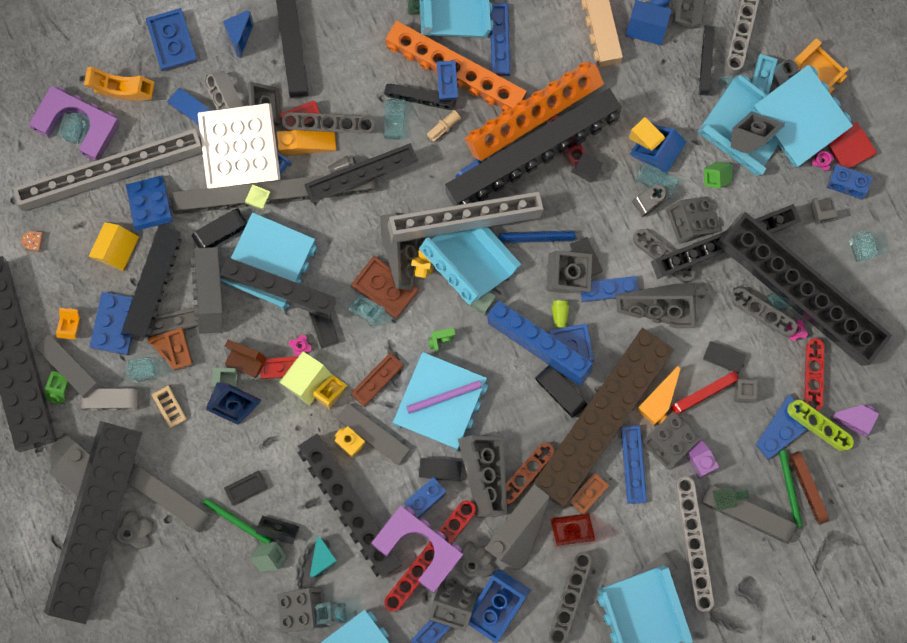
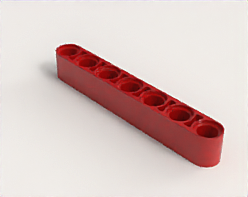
M462 501L439 529L447 537L450 545L475 514V505L471 501ZM468 505L472 508V513L464 515L461 512V508ZM451 521H458L460 528L458 530H451L449 523ZM431 542L427 544L386 596L384 604L388 611H399L421 584L418 582L420 577H415L412 574V570L415 567H421L425 572L432 563V561H427L424 557L428 551L434 552ZM403 582L411 584V590L407 593L400 590V585ZM390 598H397L399 600V605L396 608L388 606Z

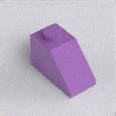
M859 405L836 412L832 415L831 419L866 437L872 430L879 413L875 412L876 409L869 405Z
M701 438L686 453L699 479L719 468L713 454Z

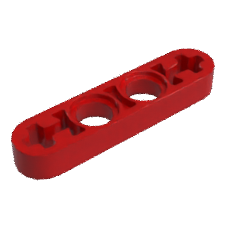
M813 338L809 340L805 347L804 402L809 405L812 401L813 395L809 396L808 393L819 394V396H815V403H818V406L814 408L816 411H819L823 406L824 343L818 338ZM814 343L820 348L816 351V356H820V358H809V355H814V349L810 348ZM810 362H817L819 370L812 371L809 367ZM811 380H816L819 383L817 390L810 389L809 382Z
M733 371L675 403L671 408L678 415L729 387L740 378L736 371Z

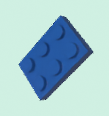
M181 8L145 18L161 72L197 61Z
M163 175L126 184L135 231L173 222Z
M102 292L89 346L91 349L122 355L129 354L132 338L121 335V331L133 297Z

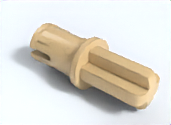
M453 110L443 120H439V123L427 133L428 138L434 142L445 132H449V129L461 119L460 115Z

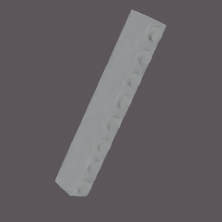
M534 192L391 216L388 221V230L391 243L540 218L543 212V205L540 193Z

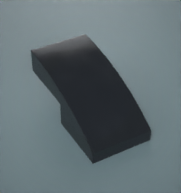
M420 458L419 477L427 479L434 477L436 480L458 482L461 479L462 462Z

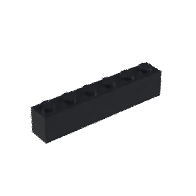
M162 225L158 226L121 335L143 342L145 337L149 338L152 330L149 324L151 319L155 320L158 309L155 308L156 304L161 302L164 291H161L163 284L167 285L170 274L167 272L169 266L173 267L176 256H173L175 249L179 250L182 239L179 237L181 232Z
M229 257L226 258L220 272L221 279L329 320L336 304L334 296Z

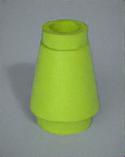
M553 301L551 309L555 328L566 327L570 308L568 301Z

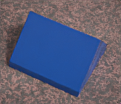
M635 0L625 36L662 45L671 9Z
M244 11L223 21L226 34L237 57L240 58L254 26L250 11Z

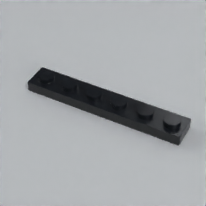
M411 143L304 185L311 203L417 163L418 159Z

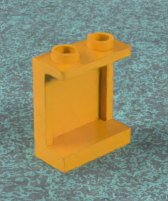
M816 38L793 61L797 64L799 70H802V67L806 65L813 66L819 74L817 77L821 82L824 81L830 89L828 92L831 94L835 89L833 86L837 82L841 84L848 77L846 73L849 69L847 67L843 69L820 47L822 43Z

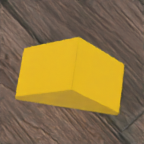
M646 117L631 129L629 135L630 140L651 151L665 139L664 135Z
M332 374L314 391L313 396L325 407L331 409L348 385Z

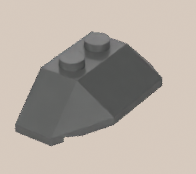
M64 432L51 447V474L78 497L90 454Z

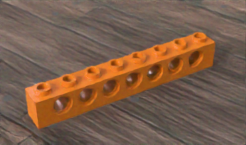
M397 20L385 38L386 46L390 51L403 54L405 59L411 62L413 60L418 62L423 69H430L436 72V75L437 63L434 62L436 58H441L443 61L455 60L456 67L460 69L456 72L457 87H464L471 95L484 98L486 103L492 106L497 105L502 111L512 109L519 101L526 98V90L434 40L421 35V33ZM405 40L411 42L408 46H404L401 43ZM420 49H425L427 53L421 55L418 53V51ZM472 75L476 79L474 81H468L466 78ZM489 84L492 86V89L485 90L483 86ZM501 93H506L509 97L507 99H502L499 97V95Z
M588 61L579 64L578 68L566 72L562 78L550 82L547 87L534 92L528 99L519 101L512 109L503 111L499 117L487 121L479 129L472 130L465 137L472 156L480 161L484 160L604 85L597 66Z

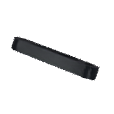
M707 25L704 26L699 80V95L709 96L714 43V26Z
M386 84L384 95L390 98L446 110H455L457 99L439 100L438 93L396 84Z

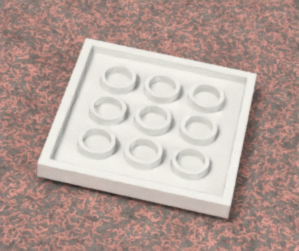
M270 103L198 113L207 188L281 180Z

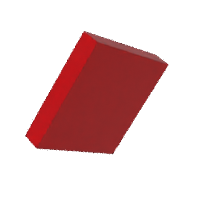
M858 122L853 123L851 128L827 145L838 164L849 169L877 154Z

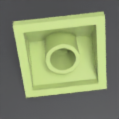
M302 351L280 383L310 406L315 399L313 396L314 391L332 374L323 364Z

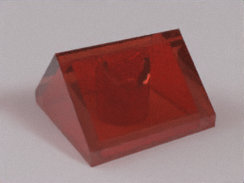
M589 513L550 518L555 549L593 544L595 542Z

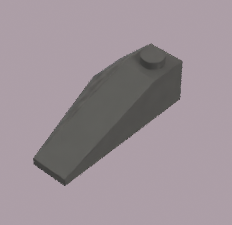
M403 213L380 216L381 236L396 289L413 290L416 266L411 264L412 260L419 256V245L423 238L391 243L388 230L389 217L403 215Z
M671 284L616 294L617 311L619 313L637 318H649L655 323L660 321L670 324V327L695 328V284Z
M534 484L485 549L498 560L520 569L532 553L550 495Z

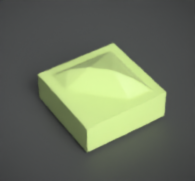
M252 185L245 203L263 210L271 193L268 190Z

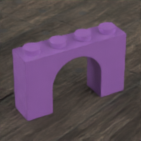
M51 86L30 121L29 126L32 130L49 138L63 116L74 112L84 114L90 120V128L78 150L83 156L93 161L100 160L120 125L117 116L109 111L106 113L100 111L101 108L93 103H90V105L84 103V100L77 95L73 97L68 95V92L61 87L56 89Z
M400 506L372 541L371 545L388 557L399 541L407 535L419 534L429 539L434 547V558L418 579V582L434 594L463 557L462 549L455 543L450 545L445 541L447 537L437 530L435 533L429 528L431 525L423 518L418 520L414 516L415 512L407 506L405 508Z

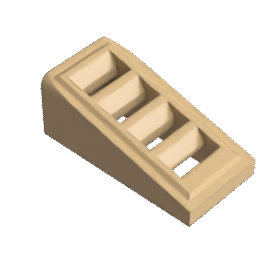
M169 385L151 394L169 428L187 419ZM167 392L169 393V396L159 401V396ZM172 399L173 402L171 404L162 407L161 404ZM176 406V410L166 414V410ZM180 413L181 416L172 421L169 420L173 415Z

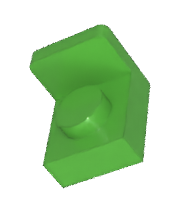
M454 328L431 332V337L428 338L430 349H434L435 353H439L438 341H441V344L452 342V339L455 338Z
M51 371L45 387V396L47 401L65 404V393L69 382L59 372Z

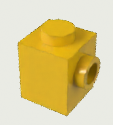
M348 426L345 429L341 428L335 434V443L352 458L365 445V441Z

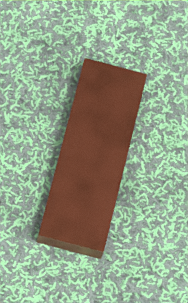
M390 352L350 395L365 407L404 365Z

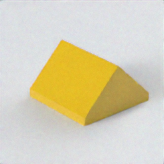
M104 222L89 257L124 272L140 237L120 225Z

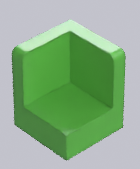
M714 162L704 168V186L721 189L732 182V164Z

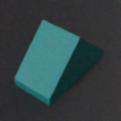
M317 537L310 571L311 578H316L337 563L330 550L319 537Z

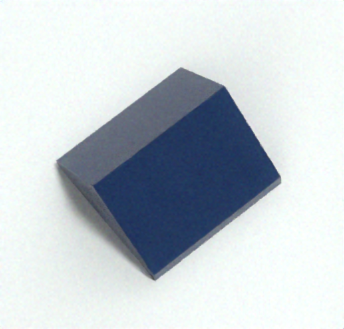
M217 382L206 410L239 425L261 403V399L230 384Z

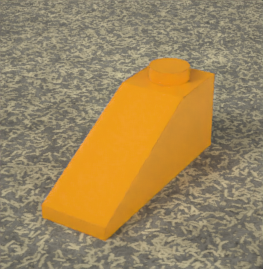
M304 130L277 132L278 150L284 156L336 151L335 132Z
M678 366L637 409L653 426L657 422L661 424L668 417L666 413L669 410L681 369Z

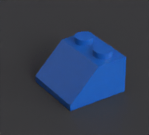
M654 125L664 135L665 139L652 151L636 143L630 155L654 170L667 173L687 142L675 129Z

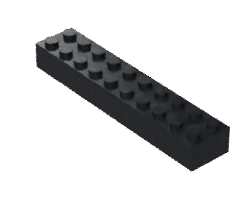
M610 88L449 181L445 184L446 195L453 206L484 201L489 197L488 194L494 191L495 193L505 188V184L518 181L522 174L526 172L528 174L532 173L541 163H549L554 159L553 156L558 153H566L570 150V146L575 143L579 145L586 140L587 136L591 134L594 136L600 133L604 126H612L618 122L622 106Z
M747 212L739 214L716 243L861 366L870 365L892 337L886 329Z
M1 256L0 396L15 450L23 452L56 442L57 438L9 264Z
M100 421L45 605L44 613L48 616L82 624L87 623L142 432Z

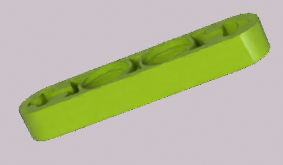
M796 400L788 405V414L838 451H846L853 447L854 440L850 434L804 401ZM798 405V406H799V409H798V410L801 411V412L796 413V412H795V411H796L795 406ZM810 415H813V416L816 417V419H817L816 425L810 424V422H809V416H810ZM826 426L832 429L831 436L825 434L824 429ZM841 439H845V444L847 445L842 446L843 442L841 441Z

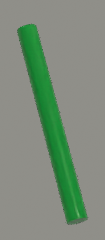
M782 450L779 451L794 524L798 528L802 527L803 523L787 452Z
M208 498L204 500L203 505L264 544L271 543L272 539L257 534L255 528Z

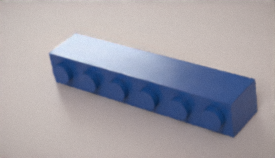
M498 301L487 314L489 325L578 385L582 386L593 372L592 362L502 302Z

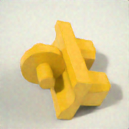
M419 250V256L412 260L411 265L416 266L415 276L426 278L428 275L433 274L434 265Z

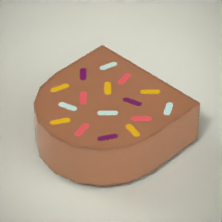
M36 231L26 232L21 238L24 248L29 251L40 252L43 233Z

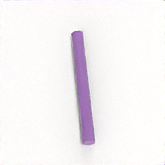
M480 380L406 407L408 413H412L479 389L482 385Z

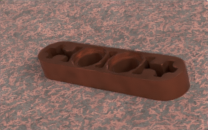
M540 444L506 483V493L511 490V487L508 486L509 484H512L516 490H519L518 493L515 490L511 494L512 500L507 499V505L512 504L549 462L554 454V448L551 444ZM541 448H549L548 453L550 455H545L541 459L544 463L541 464L540 460L535 458L534 455L536 454L539 457L542 453ZM531 461L538 464V470L535 472H531L527 468V464ZM517 476L525 478L526 483L524 486L520 487L515 484L514 480Z
M797 451L790 454V461L817 523L821 525L828 522L827 511L801 452Z

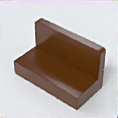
M227 340L225 347L231 352L225 365L257 378L267 357L259 351Z

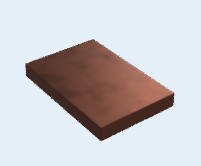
M375 256L371 258L351 284L352 288L395 320L398 319L419 292V288L415 285L413 290L396 289L391 268Z

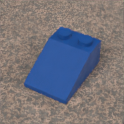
M498 569L492 575L474 604L468 625L493 642L498 643L530 594L531 589L501 569Z

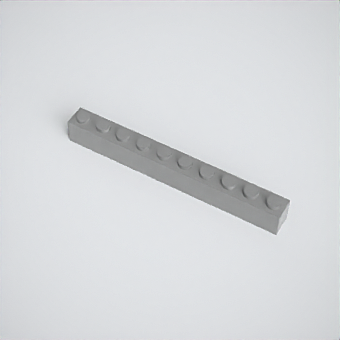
M192 129L14 187L13 190L18 206L22 211H26L203 153L196 129Z

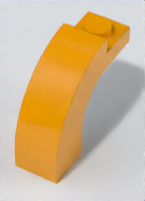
M87 67L84 86L94 89V92L115 99L145 101L152 99L155 82L143 76L120 77L108 74L94 67Z

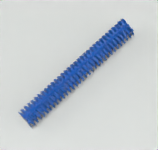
M568 230V232H511V234L510 232H504V234L499 232V240L502 243L503 241L504 243H508V241L509 243L510 241L511 243H515V241L516 243L517 241L518 243L520 241L521 243L522 241L523 243L524 241L526 243L527 241L528 243L533 241L534 243V240L535 242L536 240L537 242H541V240L542 242L543 240L544 242L546 240L547 242L548 240L549 242L550 240L552 242L553 240L554 242L555 240L556 242L558 240L559 242L560 240L561 242L566 240L567 242V239L569 242V239L570 241L575 239L574 230L573 232L571 230Z

